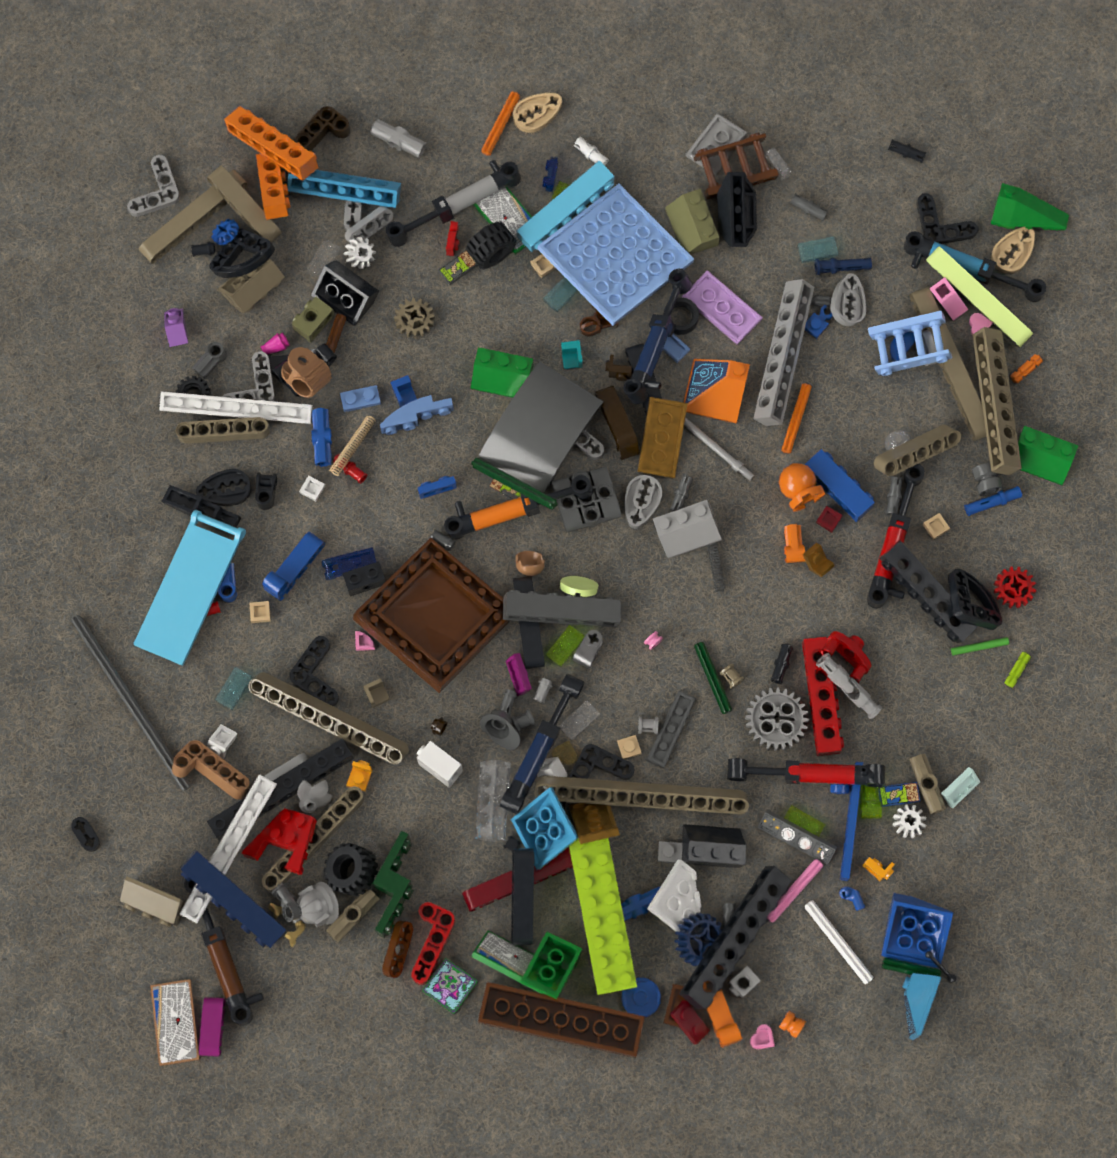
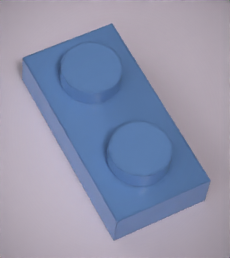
M377 385L340 393L344 412L381 404Z

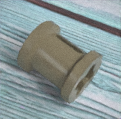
M733 663L720 672V675L724 676L730 684L729 687L731 689L738 686L745 679L734 669Z

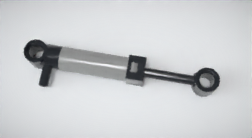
M491 160L489 165L494 173L447 198H444L443 195L432 201L434 211L405 226L398 221L389 223L385 231L390 243L395 247L403 246L407 242V233L436 217H439L441 222L445 224L454 219L453 215L507 186H517L521 182L517 164L505 162L499 167L495 160Z

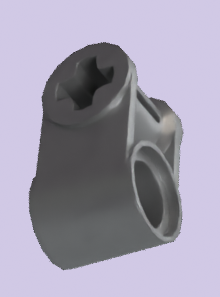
M597 630L588 631L572 660L590 669L603 643L601 633ZM597 637L598 642L591 644L590 638Z

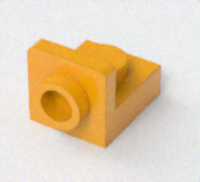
M362 760L358 762L353 761L346 786H355L366 792L373 771L372 767L369 766L370 763Z
M869 857L862 866L881 881L883 878L887 880L893 874L894 870L892 868L895 864L891 862L884 870L881 862Z

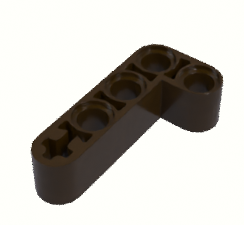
M324 106L295 136L293 141L300 144L308 142V144L302 146L306 150L312 151L329 131L338 138L348 137L350 134L349 122L346 117L332 107ZM325 116H331L329 119H324ZM340 126H345L342 130L338 129ZM314 129H320L318 132H312Z
M614 386L595 391V396L603 401L600 409L614 437L617 452H620V460L639 455L636 434Z

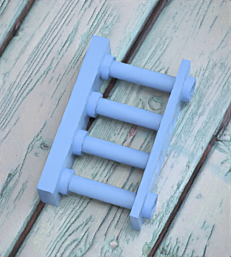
M932 312L869 327V336L872 340L877 341L881 365L874 366L878 375L888 376L895 371L934 362L944 363L951 359L952 354L948 349L944 350L940 326L946 323L943 312ZM930 327L933 330L936 352L925 355L921 331L923 328ZM912 331L915 336L918 356L907 359L903 335L906 332ZM886 337H896L900 361L888 362L885 345Z

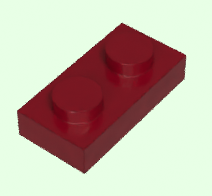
M682 1000L670 1013L671 1017L693 1044H698L710 1031L686 1000Z

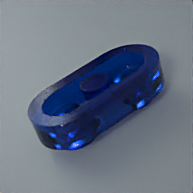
M551 156L550 160L546 161L545 171H548V175L544 176L542 187H545L547 192L554 191L558 157Z

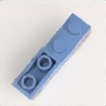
M429 395L414 400L389 415L380 424L382 434L392 435L397 430L404 429L405 431L415 429V426H419L418 418L426 420L436 414L441 416L451 413L450 411H454L452 399L448 398L433 402L432 396Z

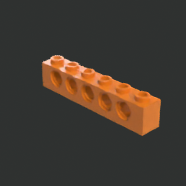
M239 106L224 119L228 132L300 180H305L319 168L314 152L306 150L299 142L296 143L288 135L280 133L276 127L268 125L262 118L253 115L250 110H245Z

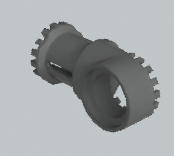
M284 882L280 883V885L278 884V888L275 887L276 889H273L272 895L281 902L284 919L288 922L299 919L302 912H300V906L296 902L297 897L291 894L287 884Z

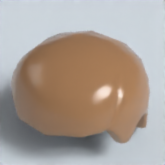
M522 551L516 554V568L523 575L535 576L544 569L545 560H543L541 553Z

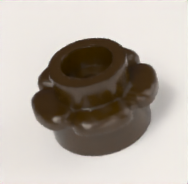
M443 717L435 719L431 724L432 733L439 736L443 734L447 727V722L443 720Z

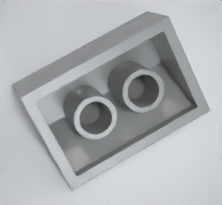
M707 500L653 518L658 537L668 559L722 540L711 505Z

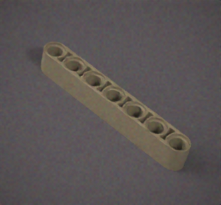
M236 170L229 172L245 190L248 183ZM211 186L140 245L139 251L151 264L156 263V260L158 258L161 259L167 254L171 247L174 248L185 239L186 235L189 236L195 231L199 224H203L213 216L214 212L217 213L227 204V201Z
M353 786L347 789L317 820L313 835H317L319 839L315 844H308L306 851L308 856L307 860H304L303 865L362 805L364 794L360 788ZM355 792L360 794V798L357 801L350 800L351 794ZM339 807L346 808L345 814L341 816L336 814V810ZM325 821L333 823L332 827L328 830L322 828ZM288 850L263 876L262 885L267 891L272 892L273 889H276L275 887L278 888V884L286 883L295 874L289 871L286 873L281 872L282 865L289 861L293 854L292 851ZM270 878L277 879L274 887L267 886V881Z

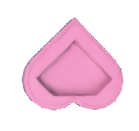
M980 313L972 314L969 319L972 327L971 334L976 333L983 327L990 328L993 324L992 321Z
M760 1025L756 1030V1034L751 1037L750 1044L754 1049L775 1046L772 1030L768 1025Z

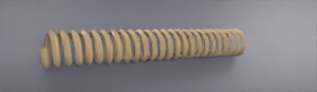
M366 416L340 456H338L329 470L334 475L339 476L342 469L349 462L348 460L355 453L354 451L358 449L361 444L360 442L367 436L368 431L376 422L373 417Z

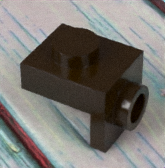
M610 354V360H606L605 371L609 372V378H616L618 381L631 379L632 366L613 365L614 355Z

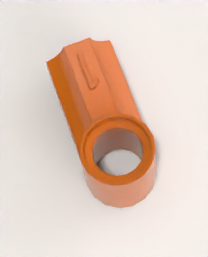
M790 524L784 526L785 562H805L803 557L805 546L802 544L801 525Z

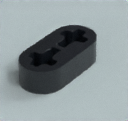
M83 817L75 818L71 823V828L80 844L86 851H96L100 846V839L91 824ZM78 822L85 823L83 826L86 831L85 833L80 829L76 830ZM86 836H89L92 840H96L93 842V847L89 845L86 846V844L88 843Z

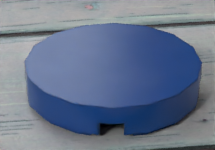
M638 977L636 978L637 988L622 990L621 1001L627 1013L648 1017L657 1011L661 1001V994L654 982L647 978Z

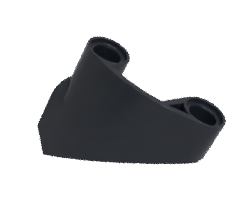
M326 343L311 349L318 358L326 362L329 368L337 358V355ZM288 355L269 356L271 373L280 383H284L296 397H299L300 395L292 389L281 374L283 364L288 361ZM303 357L298 358V360H301L304 363L307 362V360Z

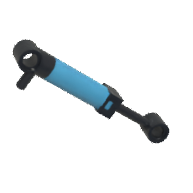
M917 231L910 232L906 236L903 247L906 253L915 255L911 263V267L914 269L918 268L922 257L928 258L939 246L981 283L988 285L990 278L1025 290V296L1031 302L1040 301L1046 292V284L1041 279H1033L1027 284L994 271L997 262L984 258V260L927 239ZM910 241H915L918 245L914 246ZM1032 289H1038L1040 293H1035Z

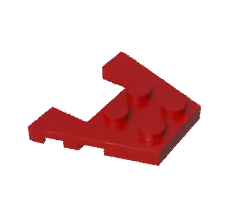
M284 808L242 851V855L258 861L267 845H274L293 852L285 868L289 872L302 875L304 871L302 867L303 862L307 860L308 853L306 851L308 844L312 842L317 820L312 816Z

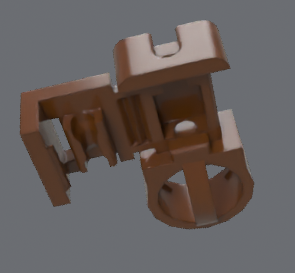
M596 308L595 315L581 320L580 331L585 336H593L601 333V329L612 326ZM596 325V329L592 332L584 330L588 326Z

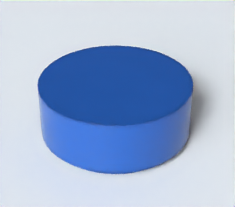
M830 785V792L833 794H849L850 785Z

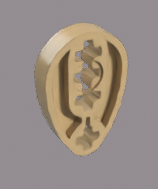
M542 93L519 101L513 111L515 125L526 133L540 131L557 116L562 106L561 96L556 93ZM551 100L557 101V105L551 104ZM535 109L541 110V114L535 113ZM527 113L534 114V118H526ZM520 117L526 118V122L520 121Z
M1022 227L1001 238L994 246L991 254L992 261L997 262L995 268L1006 274L1019 272L1027 263L1033 250L1034 230ZM1029 233V238L1027 237L1021 242L1023 234ZM1017 246L1018 251H1015L1012 258H1009L1007 265L1002 266L1001 261L1005 260L1006 254H1010L1012 247Z

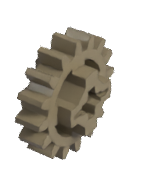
M412 298V302L406 299L405 305L399 304L400 310L395 309V314L397 315L394 317V321L397 322L395 324L396 328H400L401 334L406 332L408 338L411 334L414 335L415 339L417 334L424 337L423 332L429 333V326H434L432 321L435 320V316L432 314L433 308H428V302L422 304L421 298L418 302H415V298ZM422 310L426 313L427 317L421 313ZM402 319L407 321V326L402 322Z

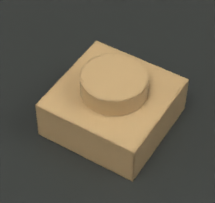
M543 254L531 261L532 267L541 278L556 269Z
M940 513L923 523V526L933 540L950 530V527Z
M269 601L250 603L251 623L271 622Z
M636 735L617 740L622 759L625 760L641 755Z

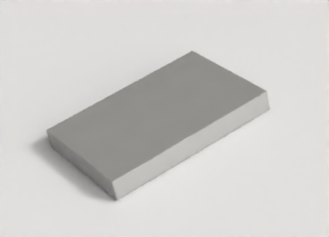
M717 113L686 153V157L694 161V156L698 150L704 148L710 150L741 141L746 137L747 132ZM735 150L726 153L728 159ZM719 155L709 158L715 176L722 168ZM701 160L695 162L701 167H703Z

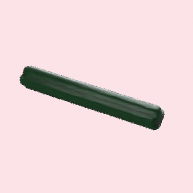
M699 642L695 644L694 648L722 714H727L732 711V707L704 642Z

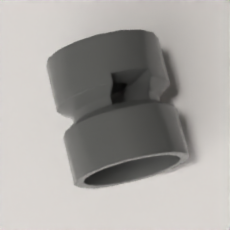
M990 462L978 465L972 469L974 480L978 481L976 487L980 496L994 494L1003 489L1001 479L997 477L998 473L991 472Z

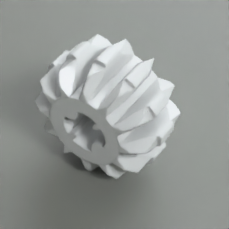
M357 237L356 240L351 239L350 244L345 246L348 251L344 252V255L349 256L346 260L347 262L352 261L351 267L358 266L359 269H363L364 266H370V261L375 260L372 254H376V251L371 250L374 244H368L369 239L363 240L362 237Z
M908 805L904 806V810L898 808V814L893 816V819L897 820L893 823V827H900L896 831L897 834L904 831L903 838H906L908 833L911 838L915 837V833L921 835V829L926 827L922 823L926 820V817L919 816L923 812L921 809L915 812V805L912 806L911 810ZM908 817L914 821L911 826L905 822Z

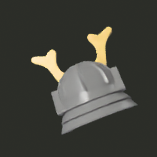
M317 882L314 886L310 885L298 893L297 903L302 914H300L301 917L299 919L293 920L296 931L285 934V937L289 939L291 947H294L296 938L305 930L304 923L315 924L317 928L324 924H333L338 918L339 907L337 898L331 887L326 883ZM270 903L268 908L273 912V917L277 918L282 914V907Z

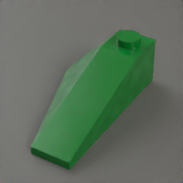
M1002 183L991 224L1007 229L1025 227V229L1032 230V227H1041L1043 230H1066L1069 214L1019 187Z

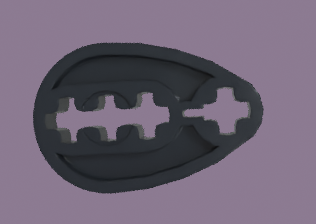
M227 469L206 478L196 488L197 496L218 506L239 505L246 501L251 493L250 480L239 469ZM241 481H244V484H247L244 486V489H241L240 487H235V491H231V489L228 488L225 490V493H222V491L219 490L222 487L221 485L231 487V483H234L235 486H239ZM203 488H206L207 491H210L207 492V496H203V494L200 493L203 492Z

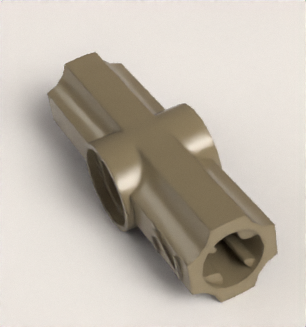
M926 753L910 758L909 761L918 782V789L922 793L929 814L932 815L946 810L937 785V778L933 775ZM929 780L932 783V788L924 787L923 781Z
M366 889V893L361 894L351 905L347 906L344 912L326 930L337 943L355 925L359 924L362 918L380 900L373 891ZM350 911L358 912V917L354 920H350L347 916Z

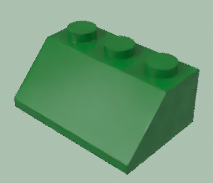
M478 347L471 389L513 398L533 371V358Z
M1024 426L1018 438L1021 461L1020 470L1063 485L1079 445Z

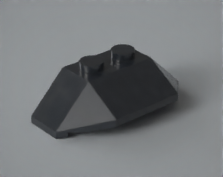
M727 172L717 192L718 230L729 247H747L748 242L757 230L756 191L747 179L745 172Z

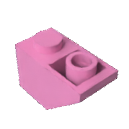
M945 277L930 288L953 321L968 311L966 305Z

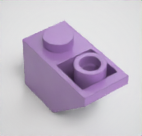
M172 308L164 312L165 330L169 346L187 344L188 334L183 308Z

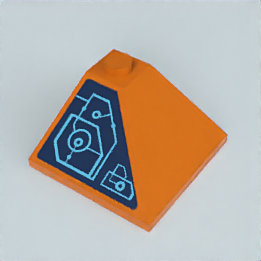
M694 359L683 402L688 403L686 412L737 423L750 364L732 360Z

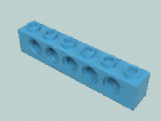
M315 170L303 181L289 172L287 188L290 192L396 208L400 200L401 183Z

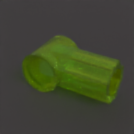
M861 785V819L882 818L879 787Z

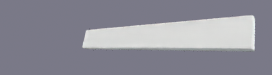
M161 392L159 410L236 418L262 417L271 421L311 424L313 405Z
M260 774L209 860L224 875L277 785ZM194 887L179 914L198 923L212 897L208 893L203 895Z

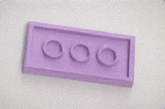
M708 270L692 285L690 291L682 296V298H687L694 302L699 313L736 345L762 320V317Z

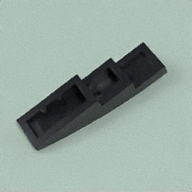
M172 485L169 486L161 501L186 515L191 516L194 510H198L203 515L236 528L241 520L239 515L224 510L221 506Z

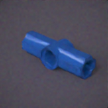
M316 408L312 410V444L314 446L315 466L324 467L332 465V433L329 425V410Z
M660 887L642 895H634L626 899L624 903H621L624 921L631 918L636 919L641 914H647L649 911L647 908Z

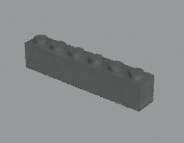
M510 590L503 597V620L617 627L621 622V600H615L614 597L600 599L596 598V596L577 597L576 594L558 596V593L543 595L536 591L521 593L519 590Z

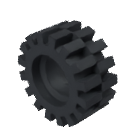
M188 376L186 381L182 379L181 385H177L178 390H176V393L187 394L190 389L197 388L201 392L200 395L211 396L207 382L203 381L201 377L197 379L196 376H192V379H190Z

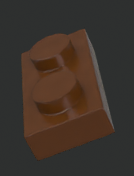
M673 984L663 1024L680 1028L670 1013L682 1000H686L679 994L684 986Z

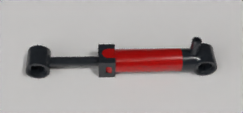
M920 464L906 469L903 478L907 487L899 513H893L879 558L896 542L901 541L904 543L911 522V518L906 517L912 493L914 487L921 483L925 475L924 468ZM910 472L917 473L918 478L911 477ZM880 559L878 560L867 595L868 605L875 609L884 606L888 595L903 599L905 595L903 591L890 588L894 574L882 566ZM873 594H879L882 600H875Z
M728 759L727 780L746 781L747 774L785 776L786 784L805 782L865 785L868 787L885 786L886 766L881 764H867L866 766L816 764L786 760L785 768L748 767V761L745 759Z

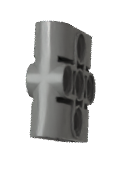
M606 466L587 472L578 471L572 476L551 481L553 491L556 492L571 487L570 481L572 482L579 475L586 476L589 480L590 475L592 480L593 492L590 496V502H583L581 498L574 494L556 499L566 533L585 527H595L599 523L622 517ZM580 485L578 490H584L587 485ZM602 491H607L610 495L608 497H602L600 496V493ZM566 501H570L573 503V506L567 508L563 504ZM579 512H581V515H582V518H583V522H584L583 524H582V520H581V517H580V513H579ZM595 514L597 518L589 520L587 515Z

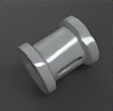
M638 717V734L642 732L658 734V717L654 719Z

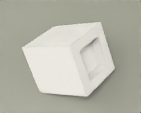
M558 757L546 758L537 777H567V772Z

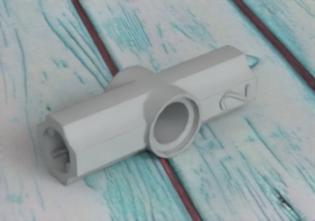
M379 119L373 124L371 135L387 142L390 147H396L398 151L404 150L418 158L425 151L426 142L411 136L406 129L400 126L395 128Z

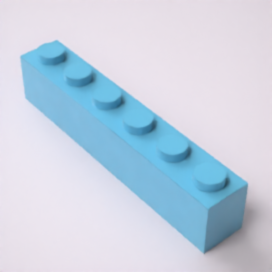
M599 160L517 230L518 239L530 252H533L535 249L538 250L539 244L572 220L576 214L584 211L590 202L594 203L597 201L604 190L606 192L610 190L614 185V175Z

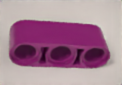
M204 997L199 1056L220 1057L221 1055L219 1048L220 1046L222 1047L223 1030H221V1026H224L225 1010H223V1006H225V998Z

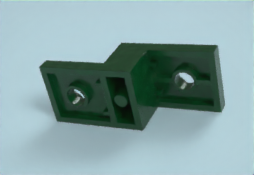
M402 830L373 882L377 890L392 897L375 928L377 935L383 938L386 935H391L394 929L393 923L395 918H400L404 911V901H409L414 892L411 880L396 873L402 865L403 861H401L403 854L407 855L412 846L409 834Z

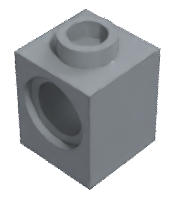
M746 966L729 982L731 986L729 990L735 997L740 996L744 998L761 980ZM739 979H746L749 983L748 988H740L738 986Z

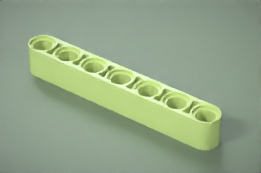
M938 246L926 259L936 271L945 277L949 283L1012 341H1015L1019 347L1033 335V332L941 247Z

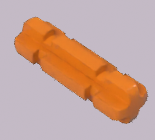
M1037 354L1032 356L1030 361L1028 360L1017 369L1018 372L1015 371L1011 374L1010 378L1012 381L1019 383L1023 380V377L1025 378L1036 366L1038 367L1043 362L1042 358Z

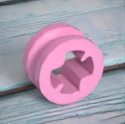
M655 631L645 640L644 644H648L649 649L652 650L663 640V637H659L658 632Z

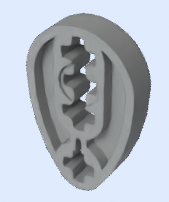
M852 273L847 274L837 284L830 305L833 317L844 326L856 325L866 314V299L859 278Z
M640 475L633 478L627 486L624 505L625 516L628 525L633 529H638L647 523L659 507L662 499V487L655 478L648 475ZM650 481L652 487L649 486L647 489V493L650 495H646L644 498L646 504L639 506V502H637V500H641V493L639 492L644 490L642 483ZM639 511L638 516L641 522L637 521V523L634 524L631 517L634 518L635 515H637V512Z

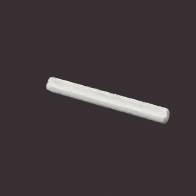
M813 900L805 905V909L863 983L868 984L873 980L872 974Z

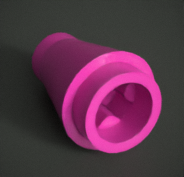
M282 332L273 336L261 346V349L269 355L287 350L286 347L290 346Z

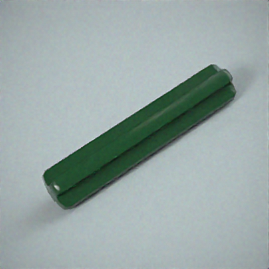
M886 957L882 961L883 969L909 975L917 973L941 977V971L938 969Z

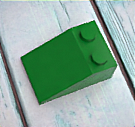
M546 931L520 982L557 1000L577 966L583 948Z

